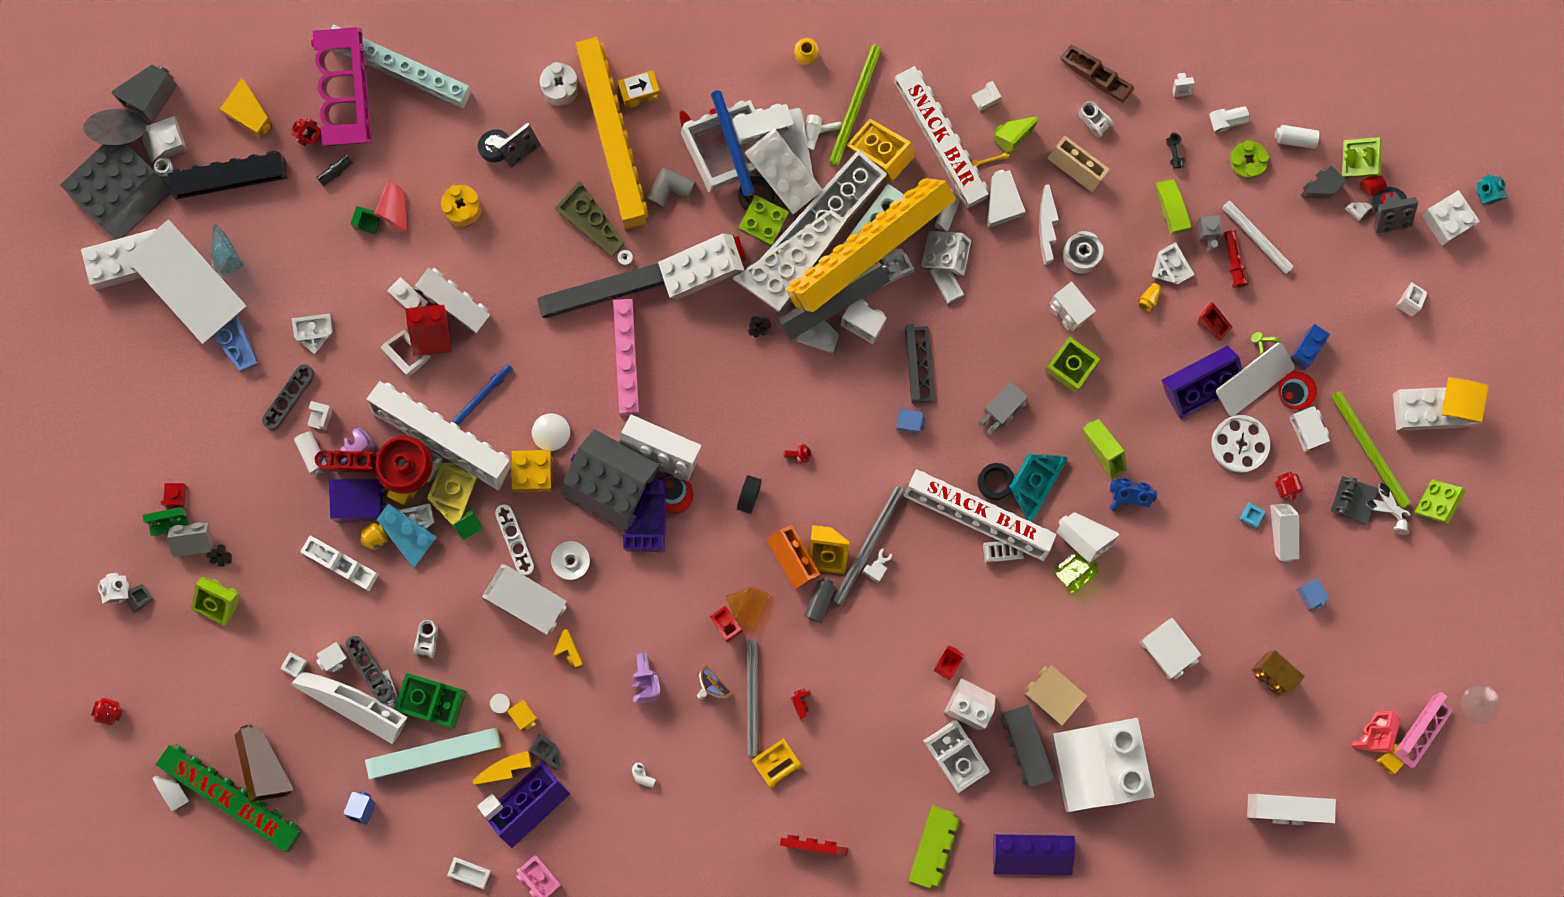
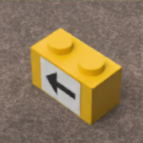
M653 70L617 81L625 107H636L640 102H652L661 96Z

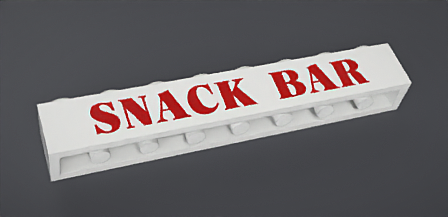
M913 66L896 75L894 83L968 209L987 199L989 188L979 178L980 173L975 165L972 166L968 151L966 149L963 150L961 147V140L958 134L953 133L950 120L943 116V109L940 103L935 102L932 97L934 96L930 86L925 85L922 72L920 70L917 71L916 67Z
M917 469L904 494V497L1042 561L1045 560L1056 537L1055 533L1046 528H1042L1029 520L1018 517L1014 513L1003 510L994 504H990L977 496L964 492L960 488L949 485Z

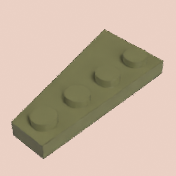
M580 180L555 207L558 213L611 257L625 244Z

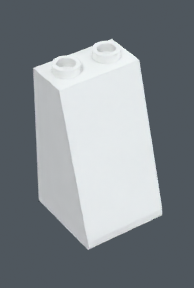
M501 564L482 598L546 635L554 630L557 624L555 620L558 615L561 616L567 607L565 605L566 600L504 564Z
M960 678L944 714L978 731L985 729L994 712L996 696Z

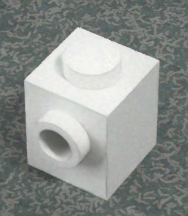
M338 642L316 654L319 658L316 660L322 670L325 669L333 673L342 669V664L350 660Z

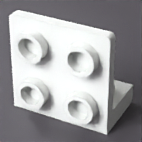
M929 231L921 266L923 268L947 269L958 276H964L972 240L963 233Z

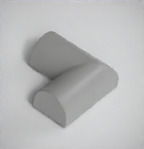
M662 167L646 201L664 208L671 192L689 199L696 181Z

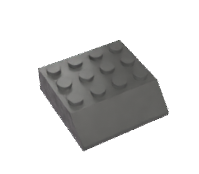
M103 144L60 184L115 240L125 237L171 193L170 186L127 144Z

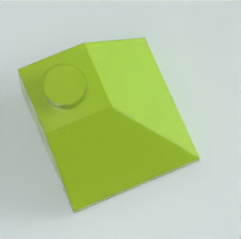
M1035 116L1010 121L1004 126L1001 124L994 131L993 141L1010 155L1035 130L1039 118Z

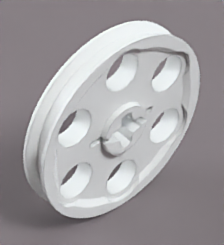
M1236 415L1225 419L1218 425L1213 433L1211 446L1214 457L1221 466L1232 472L1245 473L1256 469L1266 460L1270 451V438L1267 430L1258 420L1246 415ZM1231 421L1239 423L1238 431L1230 429ZM1250 425H1255L1258 428L1257 435L1249 433L1248 427ZM1219 435H1224L1227 438L1225 445L1218 443L1217 437ZM1242 438V443H1244L1245 446H1243L1240 450L1239 445L1236 444V442L1240 441V439ZM1256 443L1264 445L1263 453L1255 451ZM1225 453L1233 455L1232 463L1224 461L1223 456ZM1244 457H1249L1252 460L1250 467H1245L1242 464Z

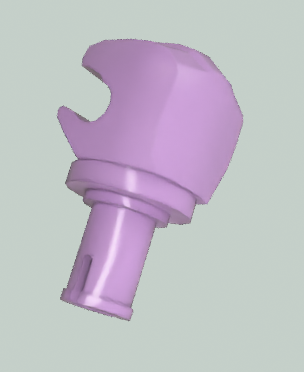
M358 427L352 431L355 443L352 445L351 440L345 438L344 446L341 448V451L373 452L375 450V443L367 431ZM344 458L341 461L342 466L348 463V458Z
M643 653L636 654L638 672L633 674V679L636 682L632 685L631 689L640 686L642 692L633 697V702L637 704L654 702L660 695L658 676L655 671L649 669L648 653H644V655Z

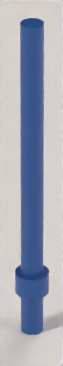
M506 364L498 374L495 373L490 378L491 381L451 422L459 425L496 386L503 382L502 379L513 368Z

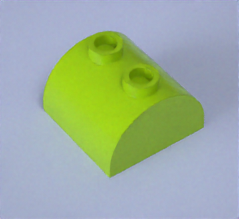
M202 577L195 585L191 609L226 626L236 611L240 594L234 588L228 589L222 586L218 580Z

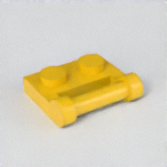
M784 738L751 760L770 789L776 787L775 784L798 769L799 771L803 768ZM788 758L791 759L792 764L773 777H769L768 772Z

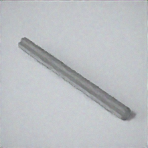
M896 486L834 596L833 602L841 606L903 496L905 490L902 487Z

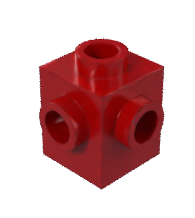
M300 118L299 121L294 123L291 135L296 137L295 141L303 146H306V144L314 146L319 140L321 129L316 126L317 122L310 118L306 120Z

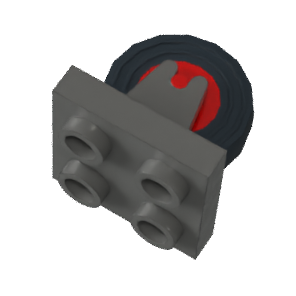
M1387 187L1375 194L1372 201L1373 209L1377 213L1373 227L1375 233H1386L1391 230L1405 229L1412 226L1418 206L1416 197L1407 199L1403 191L1394 187Z

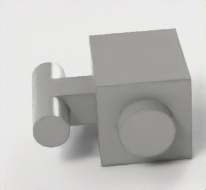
M1220 215L1201 217L1197 222L1199 241L1207 240L1206 250L1209 253L1213 252L1218 246L1216 239L1222 235Z

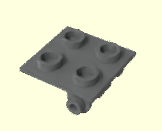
M1342 476L1330 512L1367 524L1372 510L1367 507L1366 503L1370 500H1375L1378 488L1359 482L1355 477L1350 476L1348 478Z

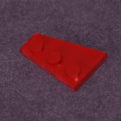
M788 835L787 838H781L780 846L847 856L848 848L836 846L837 842L825 840V844L818 843V839L807 837L806 841H801L799 836Z

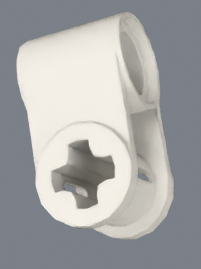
M1094 102L1084 103L1079 110L1078 116L1080 120L1098 138H1101L1103 136L1102 133L1114 125L1112 119ZM1084 109H1090L1092 115L1085 114Z
M425 620L420 623L413 649L414 656L420 654L429 656L431 659L434 658L438 635V625L435 622ZM427 624L433 626V631L429 635L424 632V627Z

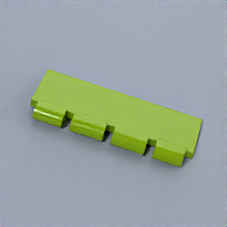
M931 806L908 881L931 888L932 885L940 887L943 873L936 870L937 867L945 870L949 854L942 851L943 849L951 851L955 835L949 834L948 831L957 832L960 818L953 816L954 812Z

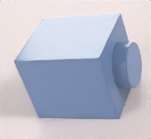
M900 409L896 430L919 434L920 429L924 430L925 418H922L923 412Z
M1318 578L1296 589L1308 609L1314 607L1317 610L1325 606L1324 601L1329 599Z

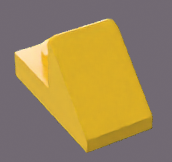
M563 630L553 656L557 657L565 652H569L566 657L571 666L574 665L575 668L584 666L569 630Z

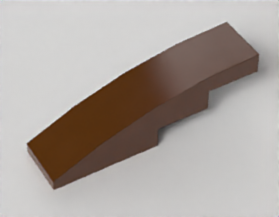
M1072 44L1060 58L1062 62L1083 78L1122 103L1125 102L1134 90V85L1118 77V73L1102 65L1101 60Z

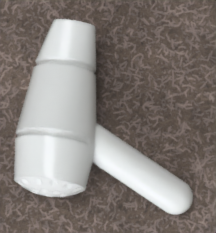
M814 114L807 115L805 131L809 152L814 150L819 133L841 129L843 123L835 122L821 125L822 118Z

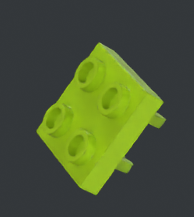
M1376 137L1344 140L1342 176L1344 178L1381 176L1383 139Z
M755 195L738 230L772 246L789 211Z
M1432 479L1414 512L1418 516L1449 524L1466 490L1463 487Z

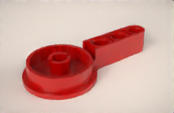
M399 436L389 440L376 454L363 451L323 450L319 451L314 458L316 465L324 471L374 473L385 488L399 494H407L420 489L428 481L433 470V458L428 447L419 439L410 436ZM329 457V462L326 465H322L323 459ZM344 458H348V463L342 466L341 461ZM367 458L366 465L360 466L361 460ZM406 459L408 463L403 467H398L400 460Z

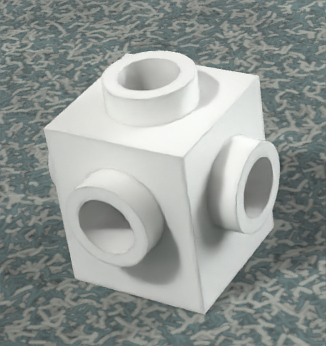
M110 573L100 580L98 590L102 597V604L121 603L128 599L129 583L126 581V576Z

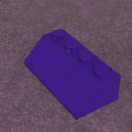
M1227 345L1162 379L1165 394L1178 417L1182 419L1217 401L1219 398L1216 390L1242 370L1239 356Z
M541 761L499 800L504 808L488 822L498 836L513 848L570 795V792Z
M993 834V874L1072 875L1075 859V836Z

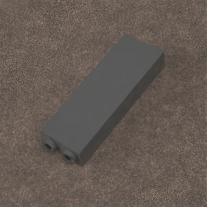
M880 259L816 311L810 312L805 309H798L792 303L776 314L790 340H793L890 282L887 276L890 272L883 260Z

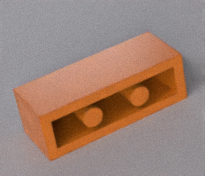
M793 525L780 529L766 539L794 589L808 584L821 575Z

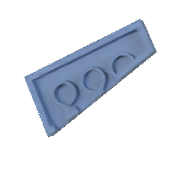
M237 315L213 337L237 369L243 372L258 365V362Z

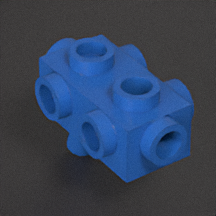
M1115 478V481H1111L1109 492H1111L1114 499L1109 507L1116 511L1122 503L1125 505L1131 503L1150 508L1152 502L1156 500L1157 491L1153 490V487L1148 483L1140 482L1138 484L1127 478Z

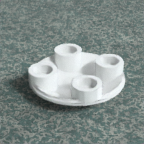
M550 413L539 417L532 428V438L535 444L542 450L559 451L566 445L570 437L569 424L562 416Z

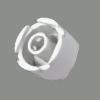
M554 62L543 70L540 76V87L544 98L555 106L572 103L579 93V84L575 71L570 66L559 62Z
M1081 231L1071 236L1063 249L1064 265L1076 273L1091 272L1103 256V245L1098 237L1087 231Z

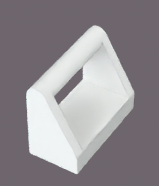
M403 330L385 342L380 348L408 377H411L431 356L421 355V359L408 366L392 349L402 338L411 346L409 333Z

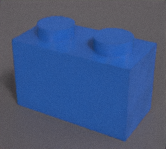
M1313 324L1290 356L1291 360L1304 369L1309 367L1330 336V333Z

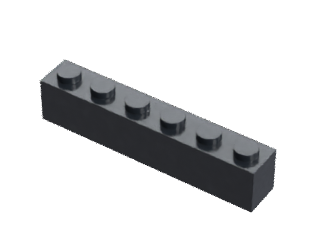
M269 151L266 155L261 156L253 154L245 159L232 158L229 162L224 163L216 161L208 166L195 165L191 167L192 169L187 170L179 168L171 173H167L170 192L175 200L288 179L284 157L281 152Z

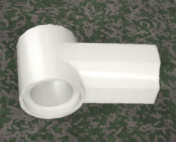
M1245 106L1227 111L1226 109H1220L1209 114L1215 133L1226 131L1233 126L1249 123V112Z

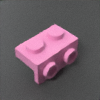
M534 855L517 870V878L523 885L528 884L531 888L529 892L533 897H548L561 886V883L537 855Z

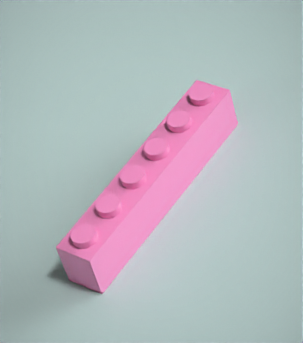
M613 300L620 417L640 416L633 300Z

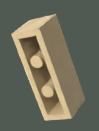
M1065 135L1047 158L1091 192H1093L1110 170Z

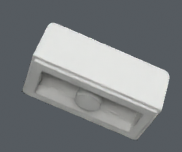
M952 189L951 191L956 200L939 213L935 223V228L948 232L960 202V197Z

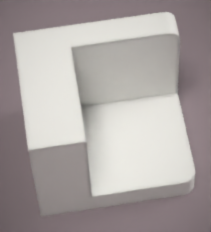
M993 81L987 83L983 90L972 95V99L979 112L999 103L1002 97Z
M311 401L309 406L311 415L308 426L326 431L333 409L328 405Z

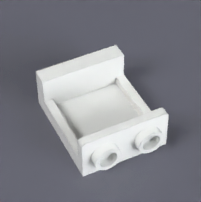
M1173 618L1168 619L1139 642L1143 649L1146 648L1166 673L1167 679L1172 677L1177 679L1184 673L1182 670L1187 666L1190 668L1199 662L1197 658L1201 656L1200 652Z

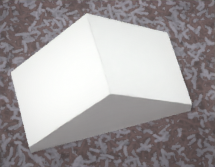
M1411 282L1396 307L1412 317L1422 308L1427 292Z

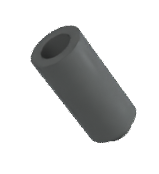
M823 578L822 581H817L804 617L822 623L836 588L833 586V581Z

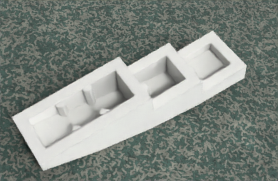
M1049 184L1045 185L1043 189L1039 214L1040 247L1044 265L1052 264L1054 260L1050 245H1053L1056 241L1053 225H1056L1059 221Z
M311 535L300 551L370 591L379 576L378 573Z

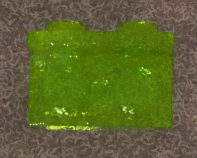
M1075 552L1052 571L1070 594L1073 591L1079 590L1087 580L1093 579L1099 572V567L1095 560L1089 563L1078 552Z

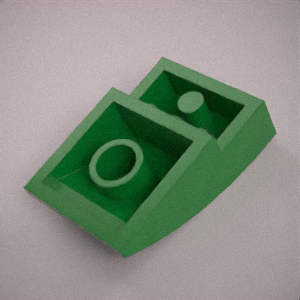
M406 673L394 710L455 729L467 691Z

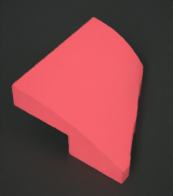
M389 180L384 187L374 215L390 222V226L406 232L407 220L404 190Z
M1394 711L1376 712L1371 718L1370 723L1363 728V736L1358 742L1353 741L1352 747L1371 752H1392L1401 719Z

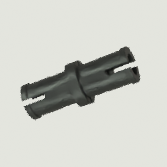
M345 154L334 164H329V168L316 176V178L325 186L336 176L339 177L340 173L353 164V162Z

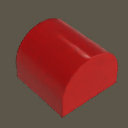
M1382 175L1371 176L1360 181V187L1365 193L1374 196L1387 188V183Z

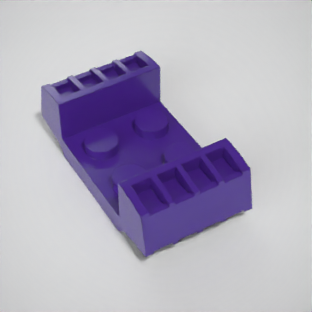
M654 478L653 482L647 483L633 512L636 518L632 526L628 530L626 529V535H623V549L626 552H665V478Z

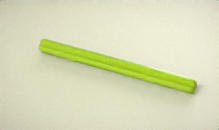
M872 45L829 160V163L838 166L881 52V47L877 45Z
M1340 391L1331 396L1332 400L1390 489L1400 508L1410 505L1411 502L1343 394Z

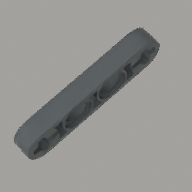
M302 364L295 370L264 414L262 422L267 429L276 430L281 426L314 378V371L310 366ZM308 369L309 376H304L301 381L304 384L301 385L295 379L298 378L300 380L302 377L301 371H306ZM296 384L299 386L297 394L289 393L291 385ZM282 400L288 402V407L285 410H279L278 403ZM275 409L278 413L282 414L281 417L276 415L273 410ZM276 415V417H275V419H274V420L276 421V423H275V424H272V423H271V424L269 425L270 422L268 421V418H269V417H270V418H274V416Z
M351 636L346 641V648L375 698L382 703L389 702L393 698L394 693L365 642L358 636ZM354 641L359 643L358 647L362 651L361 653H358L355 648H351ZM364 656L370 658L367 666L360 665V660ZM374 672L379 673L378 681L370 682V675ZM381 685L385 691H388L385 698L380 696L382 693L377 686Z

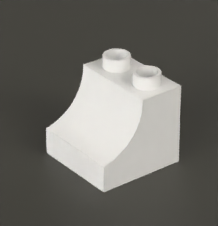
M1138 718L1050 734L1066 812L1116 805L1154 797Z

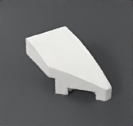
M159 776L153 777L154 783L171 811L189 802L190 798L181 785L176 782L177 780L159 778Z

